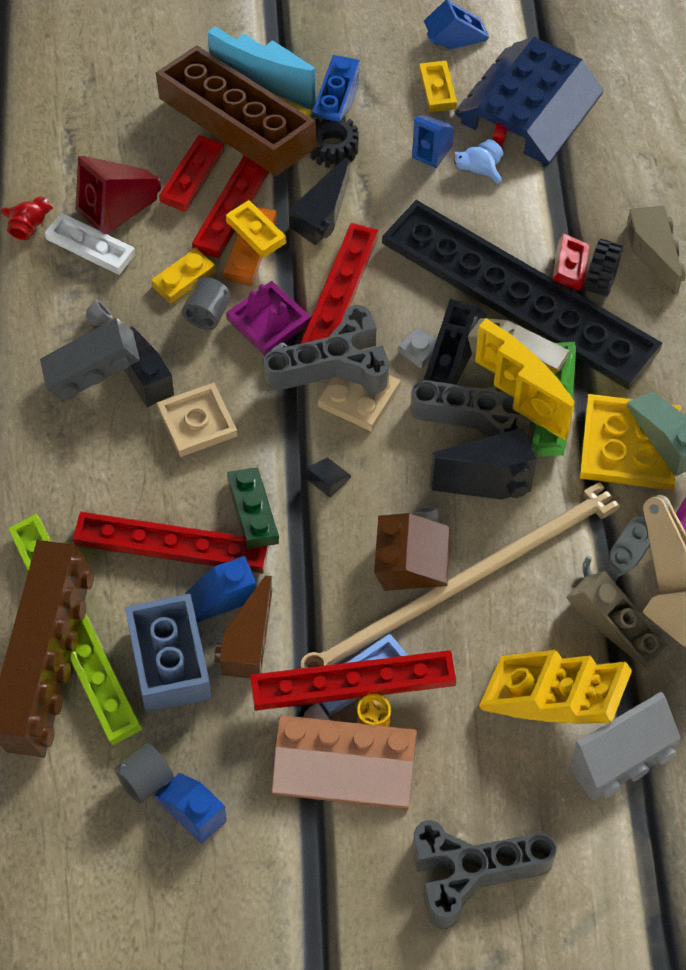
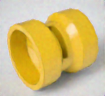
M378 694L364 696L357 706V723L390 727L391 705L388 700Z

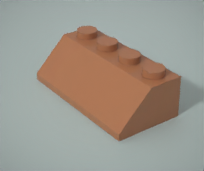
M280 715L272 795L409 809L417 730Z

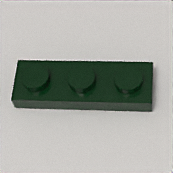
M258 467L227 472V482L247 549L279 544V534Z

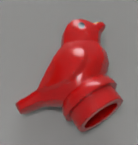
M40 196L33 201L22 202L12 208L3 207L1 213L10 218L7 232L16 239L28 240L30 235L34 233L35 227L43 222L45 215L53 209V206L47 198Z

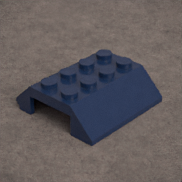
M531 37L515 42L511 47L505 48L495 60L496 63L490 66L482 76V80L478 81L467 95L468 98L464 99L454 112L456 116L461 118V124L474 130L478 127L479 117L494 124L497 122L505 126L508 131L526 139L525 155L549 166L602 96L603 88L583 59L536 37Z

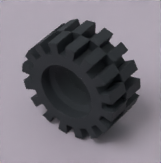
M343 116L340 122L315 119L317 147L309 152L310 158L312 160L316 159V163L320 166L325 162L326 168H330V164H335L336 166L344 158L353 161L355 154H358L359 140L358 128L356 125L353 126V121L349 119L346 122L345 116ZM328 138H338L343 142L332 145L323 141Z
M599 239L587 273L584 287L586 291L604 296L609 295L621 259L622 244Z

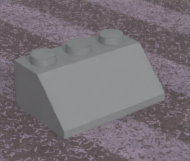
M659 692L617 717L612 723L605 724L576 742L569 769L592 801L601 796L604 798L611 797L620 790L621 784L627 780L637 781L648 773L649 767L657 762L663 765L675 757L681 737L664 694Z

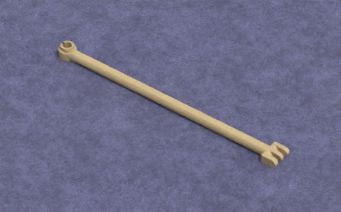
M601 482L594 484L584 490L583 498L585 501L450 578L448 586L431 589L322 653L312 652L306 654L302 658L301 668L337 664L594 513L602 520L616 512L620 505L616 500L605 505L612 499V495L606 491L597 496L605 487Z

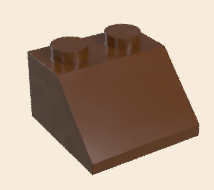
M411 513L378 516L374 573L383 589L390 591L448 586L450 527Z

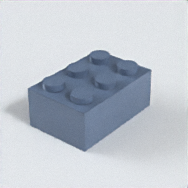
M191 594L125 606L145 713L212 699Z

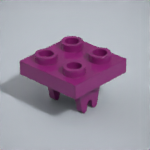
M273 281L266 285L260 284L256 292L254 290L250 291L249 297L226 312V319L264 356L275 346L282 342L285 343L305 329L311 320V316Z

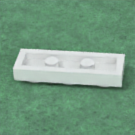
M62 212L45 231L46 240L118 275L122 273L136 255L134 247L107 234H103L99 230Z

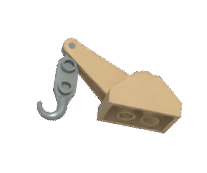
M658 495L646 500L643 506L644 516L635 517L628 523L611 549L606 573L616 582L618 577L638 565L651 546L660 594L652 597L642 613L686 648V532L669 499ZM587 556L583 562L582 571L584 578L593 574L590 570L592 560L590 556Z

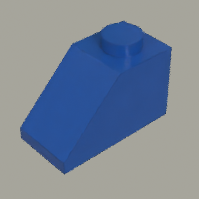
M445 0L424 20L428 30L427 36L430 41L435 45L440 44L449 50L485 42L490 38L481 18L449 0Z
M416 116L413 129L412 158L437 168L453 146L454 127L430 116Z
M243 556L214 566L185 594H191L196 622H200L242 607L257 586L247 560Z
M178 773L154 795L155 799L201 844L227 821L225 805L201 782L182 773Z

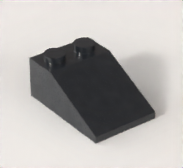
M524 428L433 452L430 475L431 490L501 500L509 497L519 498L524 496L527 492L531 491L537 460Z

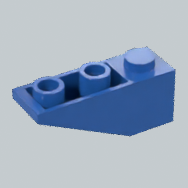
M337 55L332 56L312 111V117L337 122L341 121L352 105L359 86L360 60Z

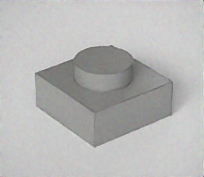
M417 327L398 346V353L422 369L430 361L436 339Z

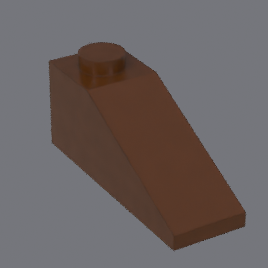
M265 575L224 630L222 643H216L215 663H220L221 675L250 678L251 674L262 673L273 592L272 576Z

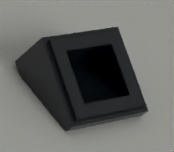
M328 457L306 469L307 480L328 497H331L351 478L349 473Z

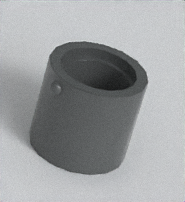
M209 277L198 278L182 308V315L190 324L204 330H212L217 327L229 303L231 293L223 283Z
M146 743L113 768L122 786L139 804L174 778L167 762L149 743Z

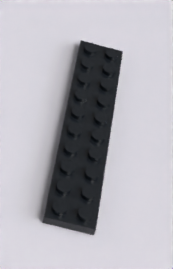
M415 200L382 236V244L523 328L553 343L575 342V358L628 390L661 350L663 344L661 341L563 284L553 281L549 276L418 200Z

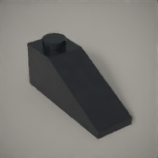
M344 158L289 208V228L314 245H317L323 238L329 237L335 228L349 182L350 160Z
M449 300L424 380L457 384L472 356L468 335L480 318L485 319L487 317V314L481 308L465 302Z
M132 326L130 329L134 334L140 361L130 365L124 371L146 407H149L174 395L172 374L159 353Z

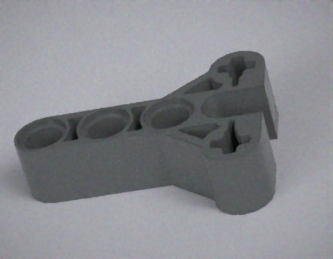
M362 305L349 307L345 310L344 320L327 338L268 352L263 359L264 382L266 386L273 390H283L338 377L362 385L364 390L369 393L383 392L389 383V361L383 346L370 348L376 346L377 328L369 309Z
M422 380L413 385L411 390L410 410L412 415L420 420L479 429L486 437L522 427L527 435L530 421L525 416L509 414L521 415L513 410L514 397L494 385L486 389Z
M432 820L421 822L416 827L413 837V854L417 871L445 868L452 874L447 879L428 882L424 885L423 896L430 922L437 928L449 929L458 922L461 908L479 887L548 873L553 866L557 852L554 839L544 833H536L473 846L446 833L438 822ZM424 838H429L430 842L434 843L433 853L431 851V846L428 845L427 840H423ZM540 849L548 857L537 859L531 854V851ZM507 856L513 860L514 864L503 866L497 861V858ZM466 863H474L480 870L475 873H469L462 866ZM441 897L443 904H445L447 909H450V912H444V909L439 907Z

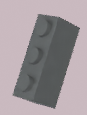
M117 318L40 358L46 389L63 401L76 396L77 393L92 385L101 383L107 377L123 371L130 365L140 361L133 331Z

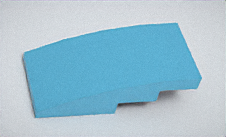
M216 26L208 31L210 54L269 92L308 109L314 108L315 67L273 40L266 46H263L244 33L235 39Z

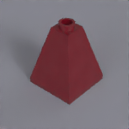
M78 156L75 210L101 233L111 232L157 200V193L161 191V181L157 175H153L147 169L87 156Z

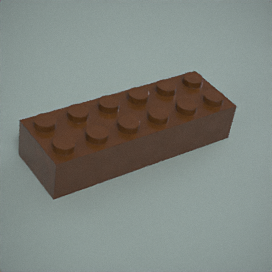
M198 45L156 72L159 99L275 176L282 173L317 147L315 120Z
M36 541L0 675V746L7 753L45 758L47 748L51 747L54 741L53 724L55 716L59 715L62 709L63 699L61 693L64 683H67L70 677L71 667L69 662L71 653L78 646L79 636L77 630L79 622L86 615L85 599L87 591L92 588L94 583V572L75 544Z

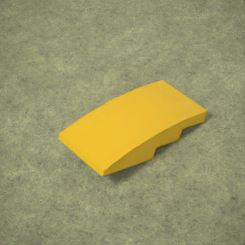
M485 318L478 329L475 362L495 373L494 386L514 397L513 410L566 440L569 435L575 401L559 379L532 351L510 333Z
M556 650L504 655L498 661L479 707L483 711L544 722L574 724L612 723L632 670L626 662L597 665L591 656L562 659Z

